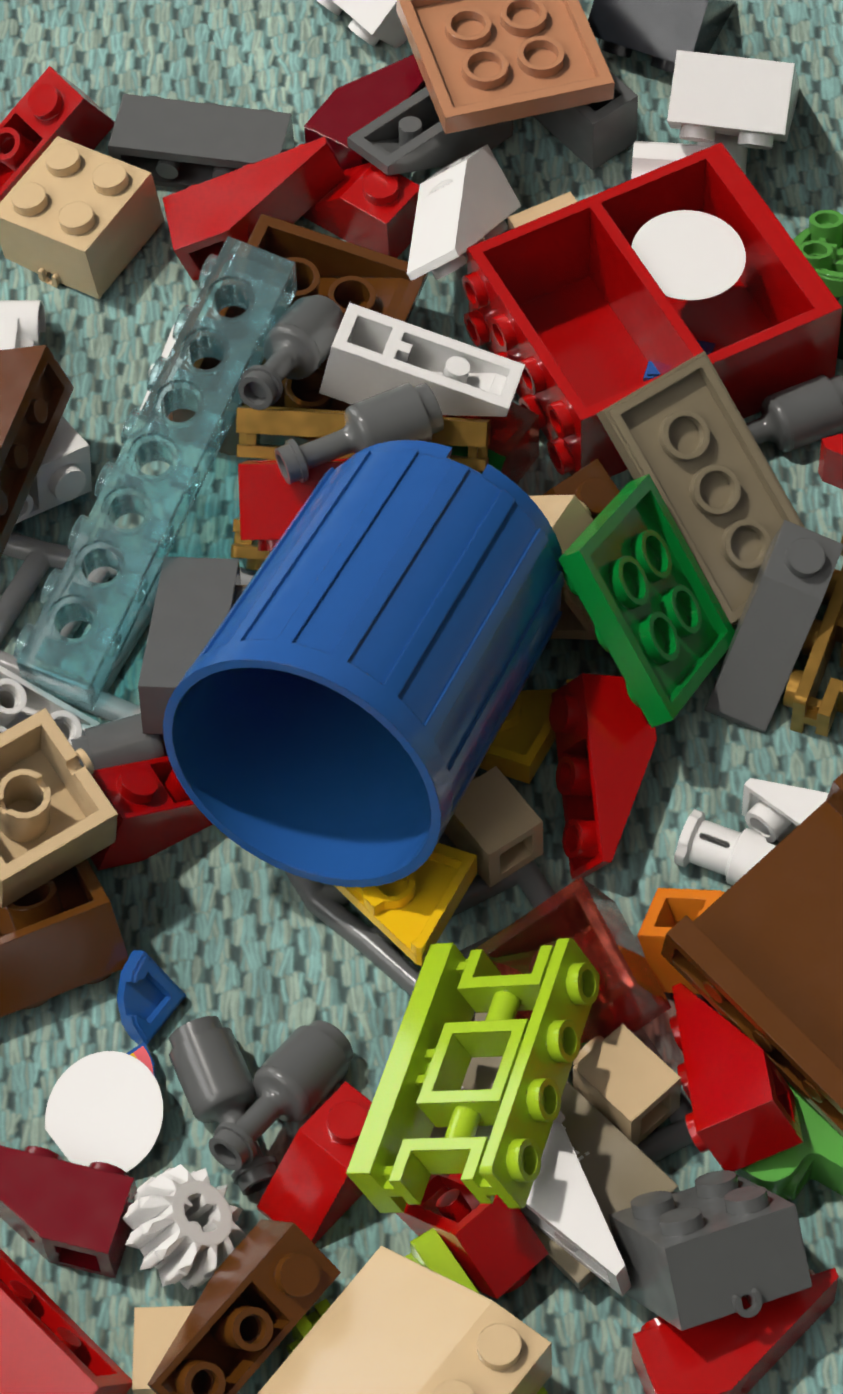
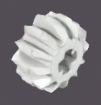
M181 1164L175 1168L167 1169L156 1178L150 1177L144 1182L132 1197L134 1203L128 1207L127 1213L122 1218L134 1230L130 1233L125 1245L140 1249L144 1256L140 1270L157 1268L163 1287L180 1281L189 1290L192 1287L201 1286L208 1281L217 1268L246 1237L242 1229L235 1224L243 1209L229 1205L225 1199L228 1184L213 1187L210 1184L206 1168L189 1173Z

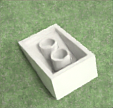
M677 50L667 122L670 128L680 129V139L713 143L715 133L738 136L737 145L770 150L773 148L774 140L787 142L799 92L795 63Z

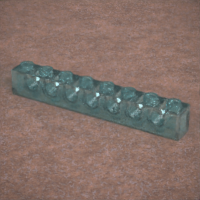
M229 236L219 255L210 254L206 259L198 280V288L201 291L193 307L185 305L180 311L172 335L176 341L168 357L160 356L150 372L147 382V391L150 394L142 410L134 408L130 412L121 434V443L124 446L115 463L108 461L103 466L94 490V495L98 498L89 517L82 514L76 520L68 540V549L72 551L63 569L55 568L48 576L41 594V603L44 604V607L35 625L27 623L23 627L14 648L13 656L17 659L16 662L21 678L57 698L91 712L162 568L164 556L168 557L237 415V407H241L243 403L238 392L241 377L249 367L261 365L264 359L263 343L265 335L288 310L297 292L296 262ZM229 306H238L246 310L242 315L234 318L218 314L222 309ZM204 357H213L221 361L218 366L208 370L198 369L193 366L197 360ZM177 409H189L196 413L190 420L185 422H174L167 418L171 412ZM152 461H163L170 465L164 473L159 475H147L140 471L144 465ZM125 514H138L144 518L140 525L132 529H122L114 525L115 521ZM100 567H111L118 571L117 575L106 583H94L87 579L92 571ZM73 621H84L92 625L90 630L79 638H67L60 634L61 630Z

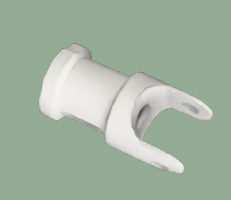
M694 809L681 832L674 856V863L684 868L689 863L725 875L727 884L734 885L776 845L768 843L760 832L746 828L741 833L705 820V813Z

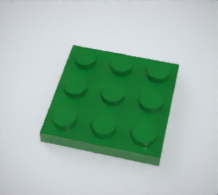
M650 474L628 482L558 560L563 567L567 586L573 594L580 598L595 625V633L600 645L611 654L624 677L631 701L641 708L651 728L672 721L729 649L735 630Z

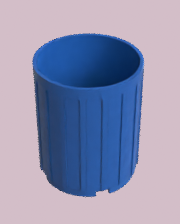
M417 440L388 441L369 446L355 453L336 469L330 468L319 481L195 662L187 670L168 700L163 720L165 748L172 769L189 798L214 826L240 847L272 866L293 875L328 885L371 887L395 882L407 877L420 868L432 854L442 837L451 817L562 617L560 607L565 578L563 567L558 560L562 555V550L549 521L525 491L493 466L487 464L481 474L462 463L449 459L452 454V447Z

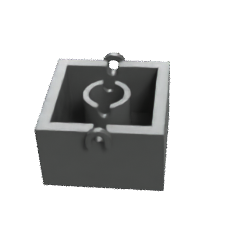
M721 1170L706 1173L696 1178L695 1187L673 1194L668 1191H654L639 1195L631 1200L630 1208L609 1214L613 1238L625 1263L631 1282V1288L625 1294L681 1331L736 1312L745 1318L754 1317L761 1310L763 1303L812 1287L796 1205L766 1190L765 1187L737 1175L734 1171ZM744 1295L747 1296L748 1303L751 1304V1307L748 1309H744L741 1297Z

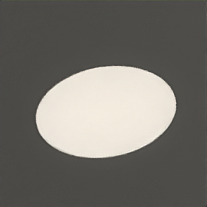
M678 210L654 217L639 229L631 246L665 296L678 300H703L722 294L738 281L746 263L745 247L737 232L720 218L700 211Z
M116 1051L90 1054L71 1065L53 1087L46 1107L45 1130L71 1163L89 1167L92 1162H104L117 1166L127 1173L148 1155L159 1136L164 1111L160 1086L150 1069L131 1055Z

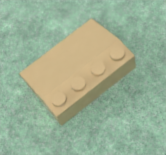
M380 1246L257 1394H537L552 1375V1346L550 1341L493 1300L386 1247Z

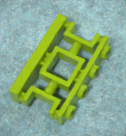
M559 938L556 941L555 947L553 945H542L532 973L501 975L483 949L471 950L468 959H466L453 942L430 944L346 1172L349 1178L380 1213H404L407 1203L408 1205H420L431 1174H462L460 1180L480 1204H493L495 1195H498L510 1209L524 1208L526 1206L533 1182L540 1173L541 1158L553 1121L560 1112L561 1097L572 1063L580 1051V1039L591 1006L599 993V973L573 938ZM533 1010L530 1020L515 1019L518 1011ZM474 1012H488L485 1021H471ZM503 1056L492 1089L461 1090L472 1058ZM434 1126L448 1127L444 1138H430ZM478 1126H493L490 1138L475 1137Z

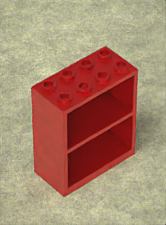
M722 142L467 248L468 274L462 277L463 288L469 300V312L464 314L466 330L477 347L485 344L491 353L525 364L516 389L520 397V411L529 429L533 432L541 429L548 439L547 449L550 459L557 472L561 475L566 473L572 475L597 458L610 477L628 470L599 420L597 413L703 352L704 350L697 340L716 343L713 352L707 356L743 419L760 412L763 399L770 394L819 375H825L828 378L835 376L842 306ZM693 210L708 213L725 221L740 236L746 252L744 271L730 289L715 297L694 301L667 297L631 247L639 229L649 220L667 212ZM650 360L661 375L643 381L647 364Z

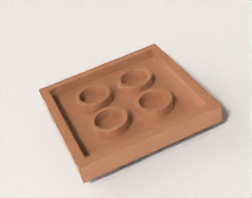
M397 0V14L445 134L614 98L615 82L579 0Z

